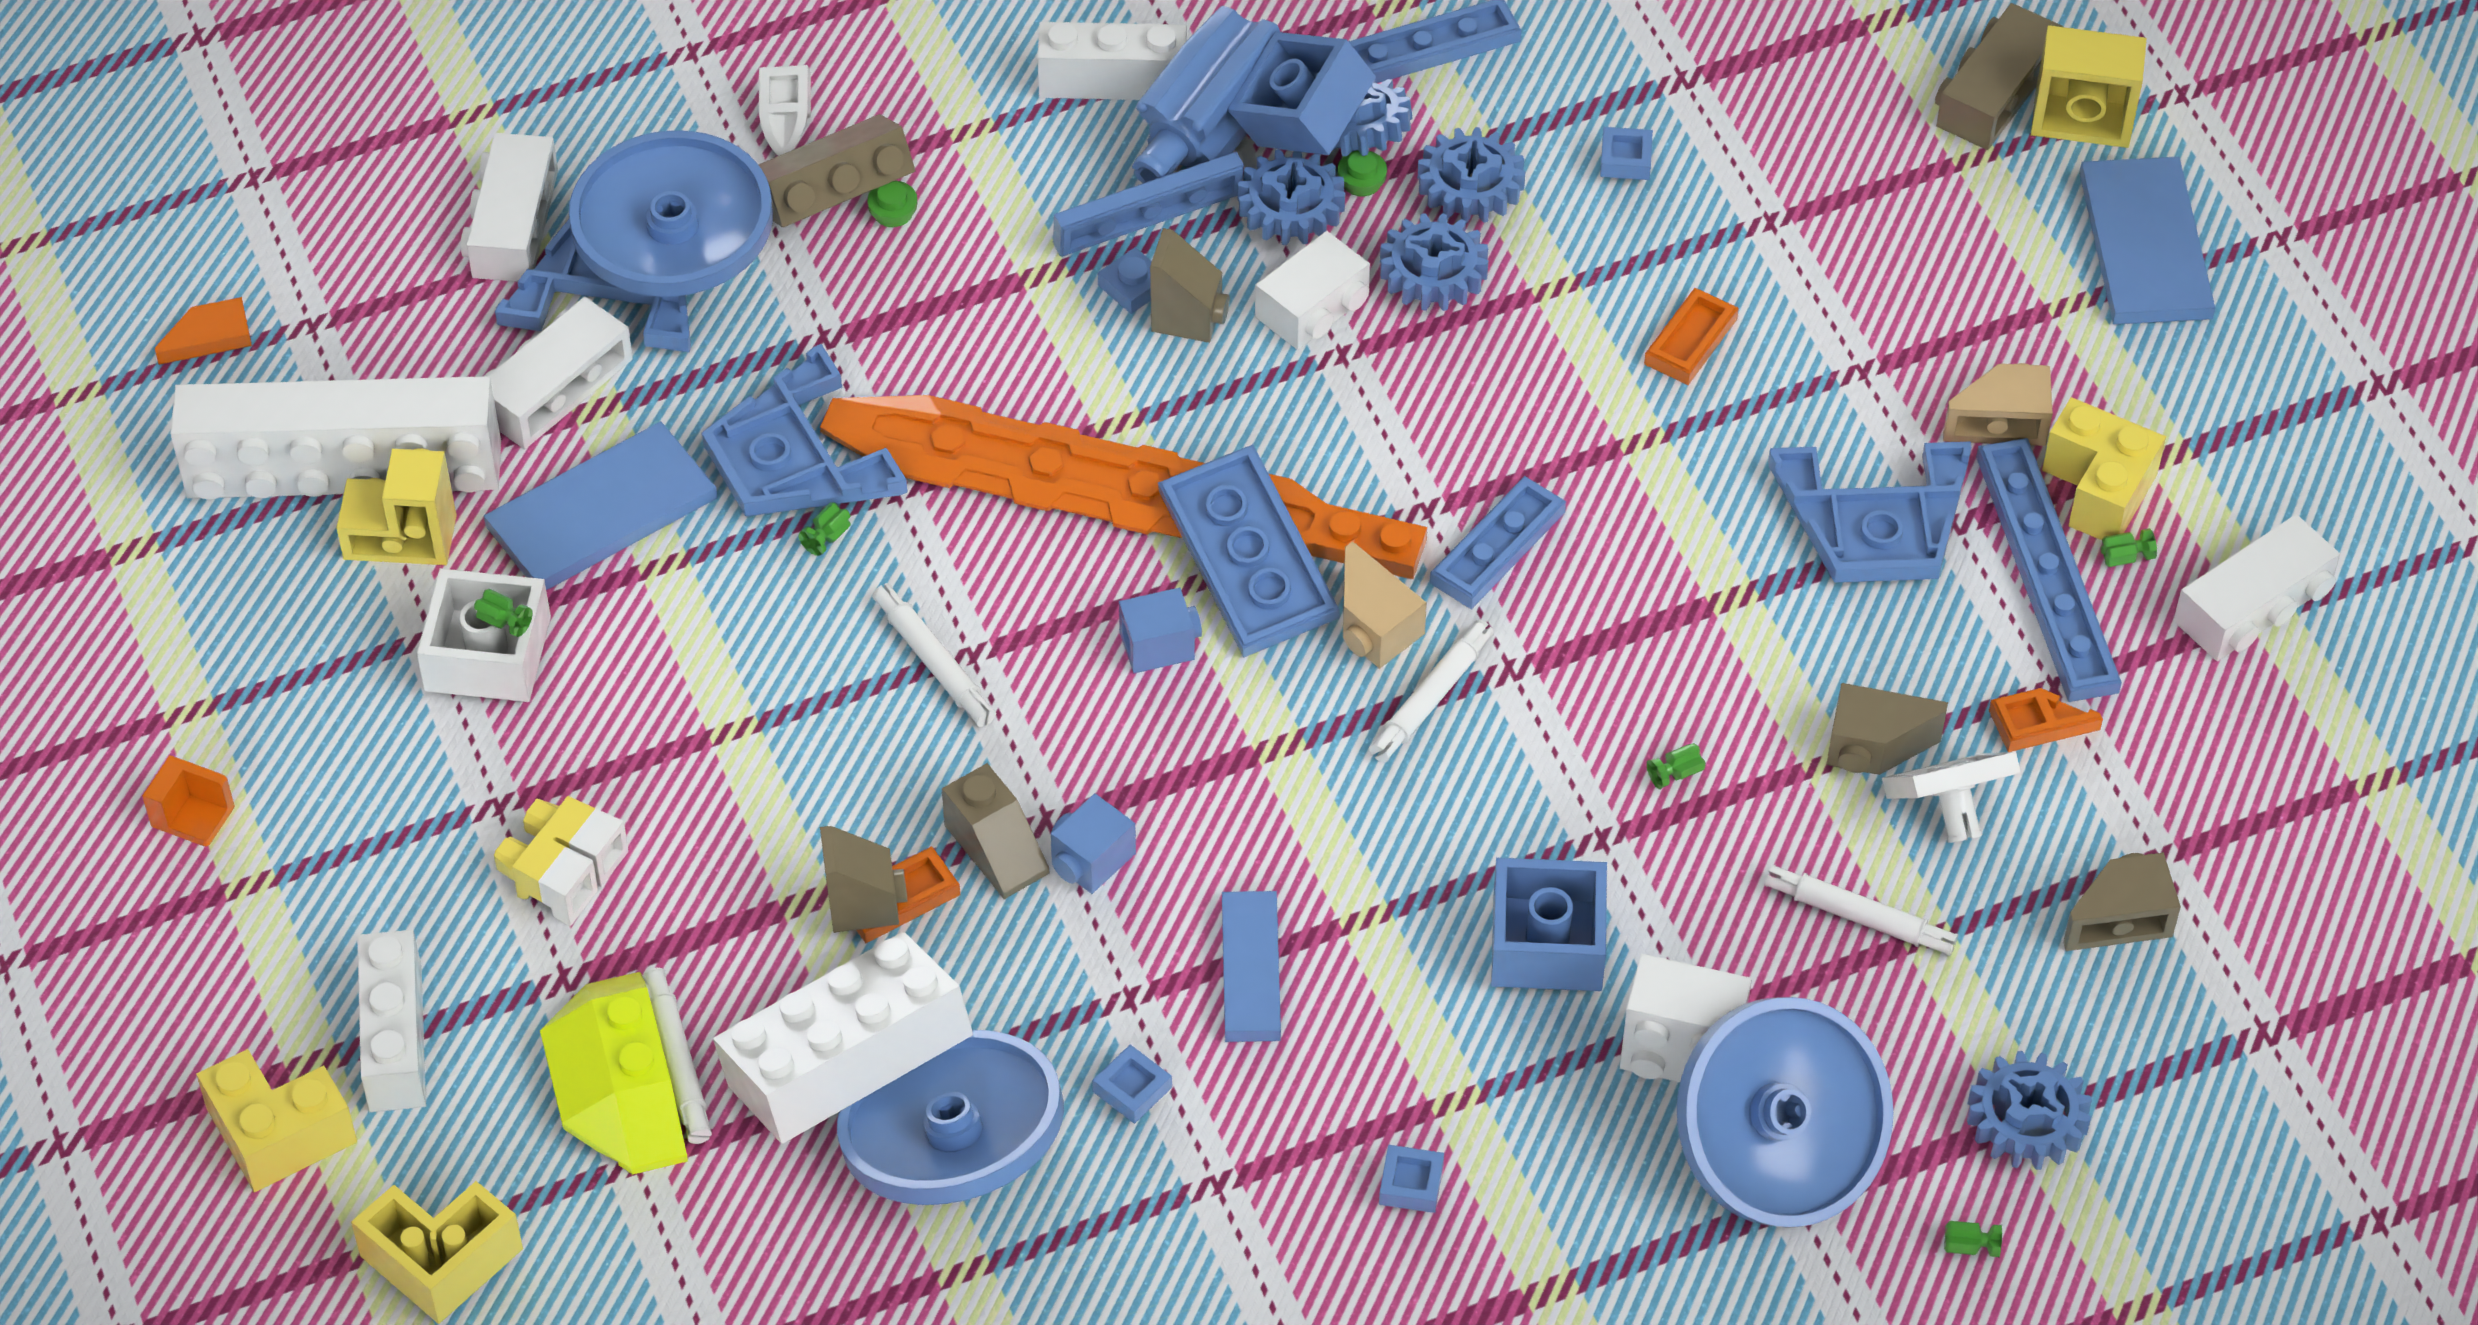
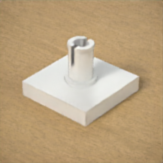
M2016 752L1982 753L1883 777L1882 781L1886 799L1920 798L1928 795L1939 796L1948 834L1947 840L1948 843L1968 840L1967 838L1969 837L1976 838L1983 835L1982 830L1979 828L1971 788L1976 787L1975 784L2019 774L2021 771Z

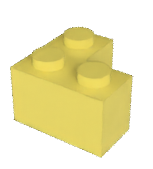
M2070 397L2049 433L2042 471L2077 485L2068 526L2100 540L2105 536L2124 533L2158 474L2166 436Z
M423 448L413 450L392 449L386 480L380 478H347L336 527L343 560L447 565L457 515L444 451H430Z
M248 1049L196 1073L206 1109L254 1193L357 1143L349 1107L324 1065L274 1090L269 1086Z
M477 1181L470 1185L434 1218L397 1186L393 1185L351 1221L360 1257L438 1324L523 1250L516 1214Z

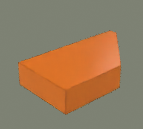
M242 297L191 307L155 347L158 364L252 346Z
M2042 688L1992 699L1989 707V713L2008 752L2101 730L2103 718L2099 712L2092 709L2084 712L2060 701L2061 696Z

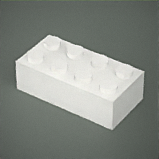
M902 931L844 965L836 967L831 972L803 988L788 994L783 999L753 1016L738 1022L735 1026L713 1037V1041L728 1087L781 1144H784L971 1037L973 1032L960 986Z

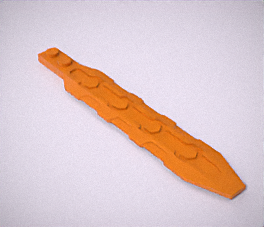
M931 395L832 398L820 425V433L862 457L887 448L907 479L946 488L960 486L1011 498L1014 504L1044 511H1050L1054 508L1112 522L1113 527L1147 535L1151 532H1157L1182 538L1159 493L1158 482L1205 464L1181 458L1177 452L1147 445L1133 447L1081 435L1079 430L1048 422L1038 425L982 412L981 407ZM1269 474L1311 556L1344 563L1345 546L1353 541L1393 575L1414 579L1427 541V527L1327 504L1294 480Z

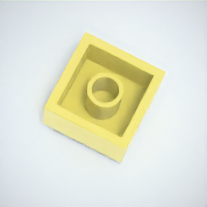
M2048 25L2035 91L2031 135L2129 148L2143 82L2147 38Z

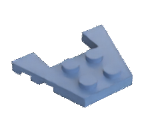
M569 219L545 247L546 255L534 270L527 269L518 280L519 288L509 300L503 298L495 310L497 325L542 331L555 292L652 305L643 332L645 346L690 352L691 349L686 295L668 297L647 296L623 290L601 279L579 256L573 242Z
M822 344L810 349L806 353L807 360L793 371L786 368L773 378L774 385L759 397L754 399L749 396L701 433L704 448L745 516L826 506L830 502L841 504L899 496L908 492L906 478L887 448L837 467L799 407L803 403L842 388L841 374Z
M1971 441L1924 443L1922 459L1927 486L1823 489L1816 447L1770 448L1769 468L1834 583L1939 579L1970 459Z

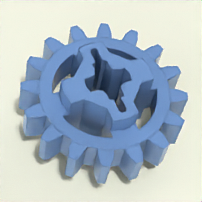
M1390 79L1380 84H1377L1374 80L1363 102L1357 108L1333 150L1340 148L1342 156H1348L1352 151L1359 150L1360 154L1365 156L1368 155L1369 148L1376 147L1381 151L1387 150L1386 142L1388 140L1401 142L1402 132L1411 130L1410 120L1413 119L1410 97H1406L1405 88H1393V80Z
M1479 127L1474 128L1472 136H1465L1460 128H1456L1454 138L1450 140L1439 134L1436 136V147L1426 145L1423 151V159L1418 161L1417 179H1419V194L1428 195L1427 206L1430 209L1442 205L1443 213L1447 214V218L1456 212L1461 214V219L1465 220L1466 223L1469 222L1471 215H1478L1483 223L1488 222L1489 212L1494 211L1504 216L1507 213V203L1513 205L1519 203L1520 191H1523L1525 186L1526 171L1523 170V155H1515V144L1513 142L1500 145V133L1494 132L1488 138L1481 137L1482 132Z
M1280 149L1275 150V160L1269 161L1265 157L1259 156L1257 157V169L1251 167L1244 169V179L1238 182L1240 217H1247V228L1250 231L1262 227V239L1266 241L1276 234L1281 236L1282 245H1288L1291 237L1298 236L1302 244H1308V234L1314 232L1317 236H1320L1327 231V225L1336 227L1339 225L1340 212L1345 211L1344 178L1335 176L1336 166L1333 163L1321 167L1320 154H1314L1309 159L1302 158V152L1294 151L1292 157H1285Z
M1426 213L1420 214V223L1416 225L1408 219H1404L1401 222V232L1390 229L1387 232V243L1381 244L1380 277L1381 279L1388 280V292L1390 294L1403 291L1402 303L1405 305L1411 303L1414 299L1421 300V310L1425 311L1430 307L1431 302H1438L1439 307L1443 311L1448 310L1449 300L1455 299L1461 305L1467 304V293L1479 294L1481 292L1482 280H1487L1488 245L1480 244L1481 233L1478 230L1466 233V221L1463 219L1457 221L1454 225L1448 224L1447 214L1444 213L1439 216L1437 222H1430Z
M2017 1051L2015 1062L2010 1065L2001 1056L1996 1057L1993 1070L1981 1068L1976 1085H1971L1967 1102L1970 1105L1967 1123L1968 1125L1977 1126L1974 1140L1977 1144L1991 1141L1993 1146L1990 1156L1994 1159L2000 1157L2004 1152L2011 1154V1164L2014 1168L2019 1167L2023 1158H2029L2034 1168L2041 1170L2044 1157L2047 1156L2060 1165L2064 1162L2067 1149L2077 1153L2080 1149L2083 1135L2088 1133L2092 1117L2088 1114L2092 1099L2091 1096L2081 1094L2084 1080L2081 1077L2068 1080L2065 1077L2068 1064L2065 1062H2061L2054 1068L2046 1066L2047 1055L2044 1053L2039 1054L2035 1063L2028 1062L2023 1051Z

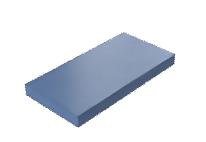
M2180 157L2081 162L2079 174L2113 324L2213 319L2215 304Z
M660 421L485 514L484 521L486 528L525 577L544 579L546 590L712 502L717 499L716 486Z
M1253 444L1158 482L1159 493L1243 658L1340 618L1339 608Z

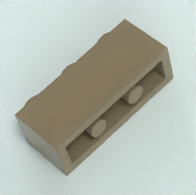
M2010 3L1999 19L1996 17L1991 18L1983 32L1981 43L1976 49L1973 47L1968 48L1960 62L1958 73L1953 79L1947 77L1940 85L1935 97V104L1939 105L1936 127L1989 150L2036 88L2048 25L2063 26L2013 3Z
M881 114L758 164L765 174L770 187L773 222L781 227H786L916 172L902 126Z

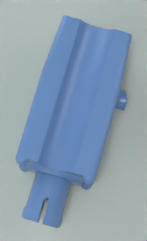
M1220 6L1184 43L1136 105L1140 116L1146 120L1150 127V136L1147 139L1148 146L1135 159L1132 165V169H1135L1134 174L1139 181L1146 183L1172 174L1179 165L1190 168L1233 153L1247 133L1227 109L1273 34L1280 32L1277 24L1265 19L1259 22H1252L1240 16L1234 9Z

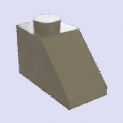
M1163 228L1150 265L1151 332L1210 343L1216 323H1225L1229 309L1230 296L1222 293V272L1174 230Z
M1841 683L1826 765L1840 767L1853 773L1867 772L1877 775L1890 770L1941 742L1948 702Z
M988 763L942 788L944 826L1003 899L1050 874L1046 859L1017 798Z
M833 826L820 827L833 933L899 925L897 903L908 902L904 869H892L890 849Z
M2164 852L2148 855L2130 853L2117 859H2110L2070 912L2063 941L2065 950L2072 951L2173 937L2181 906Z

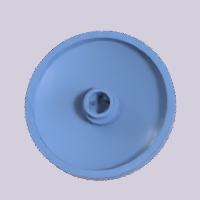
M673 130L653 132L631 138L617 144L597 157L582 173L573 189L569 203V221L573 242L579 256L601 279L629 292L647 296L668 297L689 295L714 288L746 269L759 255L768 240L773 222V208L767 178L757 162L748 153L733 143L713 135L695 131Z
M1796 997L1766 998L1752 1001L1728 1012L1716 1021L1700 1038L1691 1052L1681 1077L1677 1098V1126L1683 1153L1690 1169L1704 1190L1718 1204L1738 1217L1754 1223L1780 1227H1801L1822 1222L1841 1213L1851 1206L1871 1185L1883 1164L1890 1144L1893 1128V1097L1888 1074L1878 1051L1868 1036L1846 1015L1833 1007L1810 999Z
M972 1030L973 1035L839 1112L837 1135L848 1169L860 1184L873 1193L893 1201L915 1205H939L961 1202L982 1196L1007 1185L1034 1166L1048 1151L1059 1133L1064 1115V1099L1057 1073L1050 1060L1038 1048L1021 1038L996 1031Z

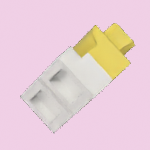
M569 796L565 798L560 806L536 799L526 811L523 820L525 832L535 836V838L529 845L511 836L505 838L494 853L496 869L515 881L517 897L528 899L531 896L551 907L554 918L571 926L598 892L597 885L602 887L629 852L624 821Z

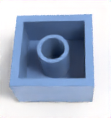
M1275 32L1227 110L1259 147L1330 155L1357 108L1363 102L1365 95L1376 79V75L1347 39Z
M1496 857L1493 892L1491 987L1602 991L1606 960L1607 862Z

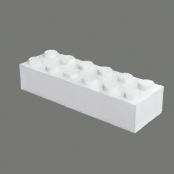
M490 376L175 385L170 434L187 499L202 498L212 500L224 497L268 498L271 496L296 495L317 497L321 495L344 494L347 478H380L386 480L392 449L413 450L416 448L445 452L452 491L477 492L479 490H499L501 437Z

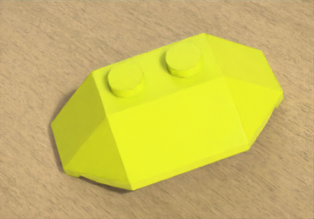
M641 972L586 984L540 1030L563 1129L597 1152L617 1161L620 1167L632 1175L688 1162L671 1079L648 989Z

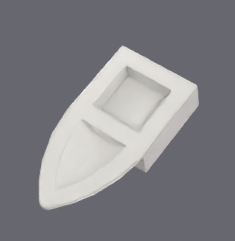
M808 65L759 68L760 124L766 141L777 156L795 149L805 129L807 118H811V72Z

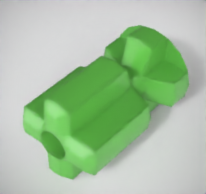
M830 502L813 519L815 527L813 529L805 527L799 533L798 537L803 547L811 554L822 555L827 550L825 542H835L851 526L848 520L851 517L847 509H840L836 503Z
M2150 528L2141 530L2139 540H2135L2130 532L2105 536L2102 539L2101 554L2104 555L2105 565L2108 567L2135 563L2137 553L2142 552L2146 560L2156 559L2157 557L2156 539Z
M491 589L484 590L482 598L477 599L474 604V609L477 610L476 618L500 629L507 624L509 625V633L517 637L522 636L526 632L533 616V611L530 607L521 604L515 609L513 607V599Z
M1695 743L1687 744L1666 753V763L1664 764L1659 758L1647 761V771L1655 787L1660 790L1670 784V775L1677 781L1704 770L1706 762L1700 754V747Z
M1949 1221L1946 1224L1944 1249L1947 1253L1976 1255L1981 1247H1987L1990 1256L2000 1257L2002 1224L1991 1226L1988 1233L1981 1231L1979 1223Z

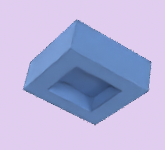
M1603 127L1600 177L1649 180L1653 130Z
M1134 247L1098 272V286L1132 314L1151 301L1150 265L1152 261Z
M1130 1044L1092 1080L1093 1092L1135 1124L1172 1088V1076Z
M1388 1145L1379 1193V1205L1435 1213L1444 1165V1153Z

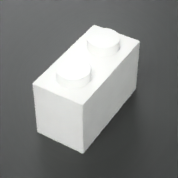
M1325 231L1255 284V318L1295 349L1299 350L1313 338L1318 339L1325 335L1332 324L1348 311H1355L1364 304L1369 296L1370 263L1331 233Z

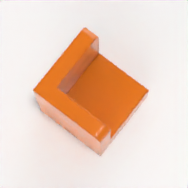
M172 755L168 756L142 795L151 827L205 847L211 844L235 807L228 779L225 775Z

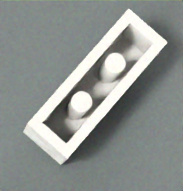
M1040 22L1037 56L1039 98L1140 100L1187 41V25Z
M494 133L490 152L482 153L480 160V180L482 185L480 190L474 189L472 192L470 214L473 221L471 227H464L461 237V254L463 257H469L472 278L518 282L527 269L534 270L536 267L558 173L553 137Z
M585 296L570 309L560 312L552 324L533 339L525 341L518 351L497 369H492L484 375L490 376L499 431L524 450L633 360L628 326Z
M2295 514L2181 589L2174 622L2216 661H2219L2234 650L2242 652L2256 640L2259 633L2273 624L2276 627L2283 625L2293 616L2298 607L2310 599L2318 601L2329 593L2336 582L2334 575L2340 553L2302 518Z
M414 930L357 935L361 1080L369 1112L426 1107L422 966Z

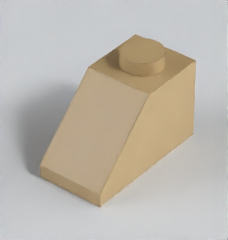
M2026 363L1997 364L1948 402L1943 441H1971V443L1994 444L2028 438L2030 445L2046 446L2053 414L2050 366L2029 365Z
M1352 541L1345 546L1343 639L1354 654L1359 657L1365 656L1380 669L1425 634L1427 602Z

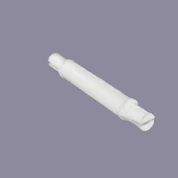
M885 583L884 588L882 585L873 592L872 598L888 615L887 621L894 626L954 699L956 705L959 708H964L978 727H984V723L989 725L995 719L996 712L980 695V687L975 685L913 610L912 605L909 602H903L889 583Z
M1476 620L1463 638H1457L1449 651L1395 715L1385 723V731L1369 747L1371 755L1378 753L1375 757L1376 760L1383 763L1387 762L1401 743H1407L1411 735L1473 661L1478 659V651L1494 634L1491 627L1484 630L1488 623L1483 620Z
M1772 864L1769 870L1770 875L1766 877L1764 886H1769L1795 896L1794 901H1801L1914 944L1915 947H1919L1921 944L1951 956L1954 950L1953 945L1956 944L1958 934L1928 924V919L1919 918L1808 876L1807 873L1801 876Z
M651 968L645 971L642 977L646 983L671 1079L678 1116L681 1117L682 1123L685 1125L688 1141L692 1144H700L709 1140V1136L712 1135L705 1111L707 1104L703 1099L676 1005L677 1000L671 992L670 986H668L665 970L662 968Z

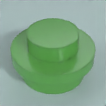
M1359 150L1352 151L1348 156L1341 158L1337 173L1339 177L1344 178V189L1355 196L1365 197L1376 193L1383 185L1387 177V165L1380 155L1369 151L1368 155L1362 156Z
M892 181L871 190L867 199L871 215L878 223L886 227H899L906 224L912 218L918 204L915 190L907 183L901 181Z

